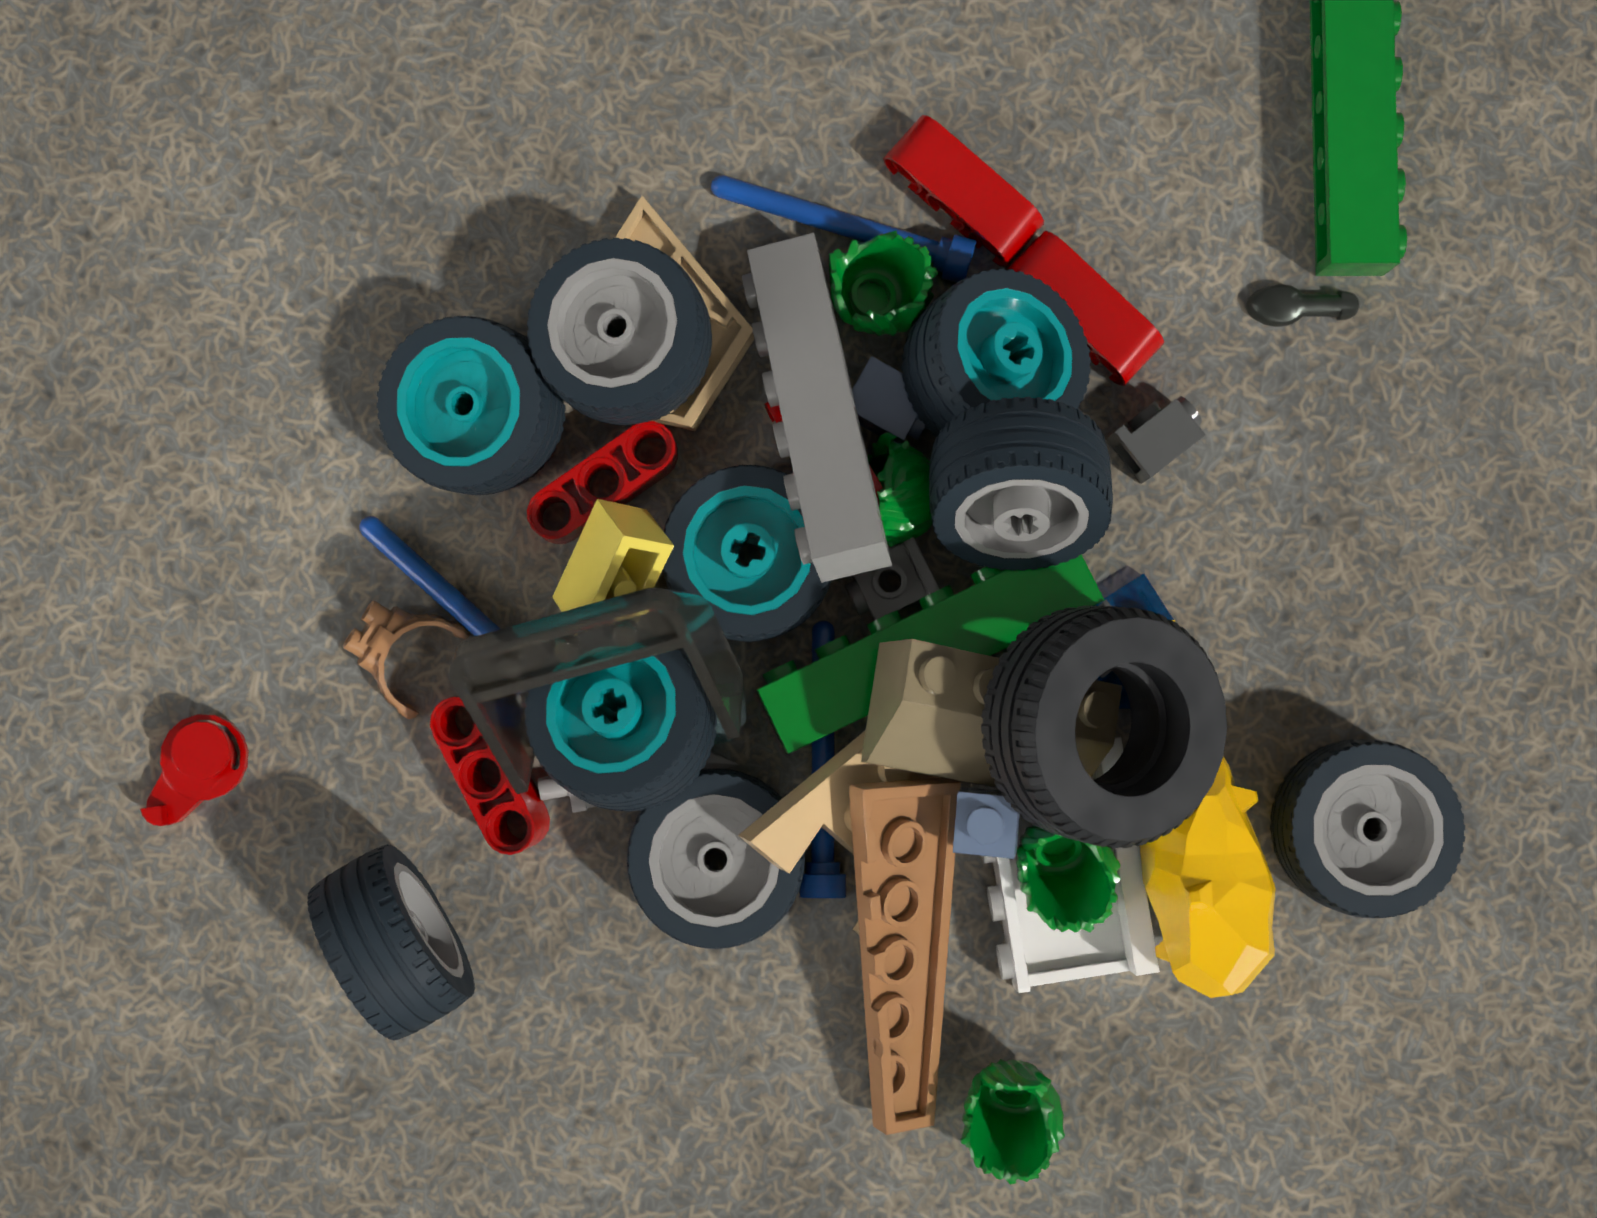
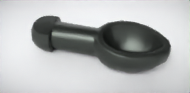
M1275 284L1261 288L1247 299L1245 307L1247 313L1254 320L1267 326L1283 327L1299 321L1302 317H1337V320H1347L1356 315L1360 303L1357 296L1348 291H1338L1337 294H1303L1291 285Z

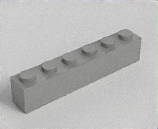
M810 233L749 249L747 253L752 273L742 275V281L750 309L759 307L762 321L752 323V329L759 356H769L772 371L762 373L770 407L779 405L783 421L773 423V431L780 457L790 456L793 473L784 475L783 478L791 510L801 509L805 527L795 529L801 561L803 565L813 562L821 583L892 566L825 269L815 234Z

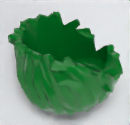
M897 230L874 236L869 241L860 244L857 240H853L847 253H842L840 249H836L833 253L829 254V277L833 307L843 322L852 325L858 332H866L877 336L884 334L894 336L898 332H907L934 297V294L931 292L933 278L938 272L935 267H931L929 250L926 246L920 247L919 244H914L913 237L908 236L904 239L897 234Z
M884 433L876 443H872L871 455L867 457L869 465L883 489L877 492L880 500L879 510L887 545L893 547L912 537L918 538L932 526L929 507L930 461L922 452L910 446L908 440L898 443L894 441L895 435Z
M1034 825L1027 827L1024 834L1020 837V845H1018L1016 852L1017 879L1020 882L1021 892L1025 893L1026 909L1029 912L1038 913L1043 922L1052 930L1059 929L1061 932L1068 929L1073 932H1079L1081 929L1091 932L1094 930V924L1104 923L1105 919L1113 914L1111 911L1112 903H1116L1118 900L1115 887L1116 883L1121 880L1117 873L1121 865L1115 857L1113 848L1096 846L1065 838Z
M1000 1059L997 1063L991 1062L972 1079L968 1096L963 1105L962 1121L965 1125L960 1140L963 1145L969 1148L971 1159L974 1160L975 1166L981 1168L984 1174L992 1173L996 1179L1001 1180L1004 1178L1010 1185L1015 1184L1017 1179L1028 1182L1029 1180L1039 1178L1041 1170L1048 1169L1052 1154L1059 1152L1058 1141L1065 1137L1063 1130L1064 1115L1060 1097L1051 1084V1080L1041 1070H1038L1035 1065L1014 1059L1006 1061Z

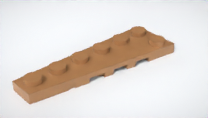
M930 778L850 784L849 789L873 1127L886 1135L934 1126L955 864L953 842L957 794L961 787V782L952 779Z

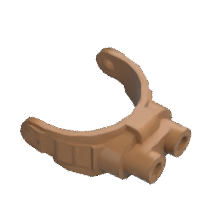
M373 600L361 617V620L366 622V625L362 631L354 628L347 636L342 648L359 657L358 665L373 675L378 683V689L386 700L395 706L399 714L413 720L419 712L414 710L412 705L405 704L395 697L387 688L384 679V662L390 647L402 634L421 626L445 628L453 632L455 637L463 638L466 641L470 637V632L458 622L448 621L441 616L429 615L427 613L424 615L410 614L397 606L389 610Z

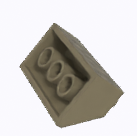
M916 639L879 643L861 762L997 788L995 778L991 777L989 771L990 764H987L984 756L986 751L983 749L982 743L984 734L981 731V724L983 723L981 716L985 706L984 696L988 690L987 685L989 680L993 678L992 673L995 666L999 664V658ZM1095 680L1085 693L1077 713L1075 725L1078 755L1090 777L1093 776L1114 745L1122 685Z

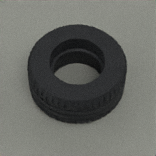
M1114 606L1069 607L1052 612L1051 615L1039 618L1038 622L1030 624L1027 627V631L1023 630L1017 635L1016 641L1010 643L1007 647V653L1004 652L999 658V664L993 670V678L989 680L988 690L984 696L985 706L981 716L983 718L981 731L984 734L982 743L983 749L986 751L984 756L987 764H990L989 771L991 777L995 778V785L1002 791V796L1006 802L1011 804V808L1021 813V816L1026 821L1032 822V825L1045 831L1076 841L1102 847L1129 848L1133 845H1145L1147 842L1157 840L1160 836L1169 834L1198 808L1213 785L1223 759L1227 734L1226 706L1219 678L1212 662L1208 659L1203 647H1200L1199 642L1193 636H1190L1187 630L1179 627L1178 623L1167 620L1165 616L1153 611ZM1111 669L1118 676L1127 692L1131 708V729L1127 744L1120 758L1106 773L1093 780L1086 772L1078 755L1075 740L1076 718L1081 701L1089 687L1100 675Z

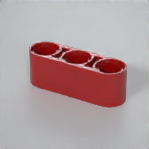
M922 115L883 158L884 164L893 175L897 172L902 174L911 182L908 186L911 191L934 211L937 212L941 208L953 219L950 224L964 237L976 240V247L978 249L982 245L995 255L992 261L999 266L1006 267L1044 225L1042 215L1029 200L946 128L927 115Z
M1042 232L1008 268L1015 272L1021 271L1026 275H1032L1033 278L1042 280L1045 285L1048 284L1052 287L1053 291L1060 294L1059 296L1067 302L1069 308L1071 307L1074 311L1075 317L1079 319V324L1082 326L1084 336L1088 341L1087 347L1090 350L1089 357L1091 362L1095 366L1099 362L1102 363L1112 373L1109 379L1120 386H1125L1164 345L1163 337L1157 328L1071 247L1051 232Z
M655 421L639 423L630 427L538 491L531 498L527 507V520L531 529L548 542L566 544L581 535L597 499L625 505L666 477L675 468L678 460V448L671 432L663 424ZM647 438H659L666 443L667 450L664 457L655 464H644L636 458L638 445ZM602 470L616 472L619 477V484L612 495L598 498L591 494L590 481L597 472ZM556 502L568 504L571 510L569 523L558 531L545 529L543 524L545 510Z
M465 694L442 700L435 706L431 714L430 728L432 735L485 840L492 849L507 855L520 853L538 844L549 831V813L544 802L541 801L540 794L496 707L488 698L480 694ZM461 706L467 708L473 715L474 728L469 736L461 733L456 726L455 717ZM486 758L493 760L500 769L501 777L497 787L488 785L482 777L481 766ZM511 810L522 814L526 820L528 827L524 839L512 835L508 829L507 817Z

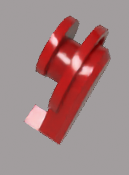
M197 714L182 719L169 730L161 746L160 765L163 772L147 799L146 808H140L142 816L147 822L155 826H166L182 822L204 800H212L224 796L241 782L248 768L249 750L244 735L233 722L218 715ZM199 720L215 721L227 727L228 730L235 736L240 749V764L238 769L234 768L237 760V751L234 742L229 738V736L220 726L215 725L211 722H199Z

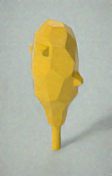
M1224 756L1213 785L1193 814L1186 820L1184 819L1182 824L1173 829L1169 834L1160 836L1153 842L1140 845L1143 884L1159 922L1163 940L1155 947L1156 957L1170 962L1172 972L1179 982L1209 998L1244 992L1275 955L1272 924L1276 888L1246 813L1247 810L1258 802L1257 791L1235 786L1230 767Z

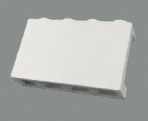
M1115 737L1113 747L1091 777L1093 780L1106 773L1123 753L1121 737ZM969 783L970 788L999 790L998 788ZM1021 813L1017 847L1020 845V837L1024 834L1026 828L1032 826V822L1026 821L1021 816ZM1139 846L1113 848L1115 857L1121 865L1117 871L1121 880L1116 883L1115 887L1118 900L1116 903H1112L1111 911L1113 914L1105 919L1104 923L1094 924V930L1091 932L1083 929L1079 932H1073L1069 929L1061 932L1059 929L1052 930L1043 922L1038 913L1029 912L1026 909L1025 893L1021 892L1020 882L1017 879L1016 855L1014 859L981 856L984 864L993 862L996 885L987 887V897L992 921L1002 920L1006 943L996 945L998 966L1002 980L1012 979V985L1018 993L1030 992L1031 986L1130 971L1136 976L1160 972L1155 953L1156 946L1147 892L1143 884Z

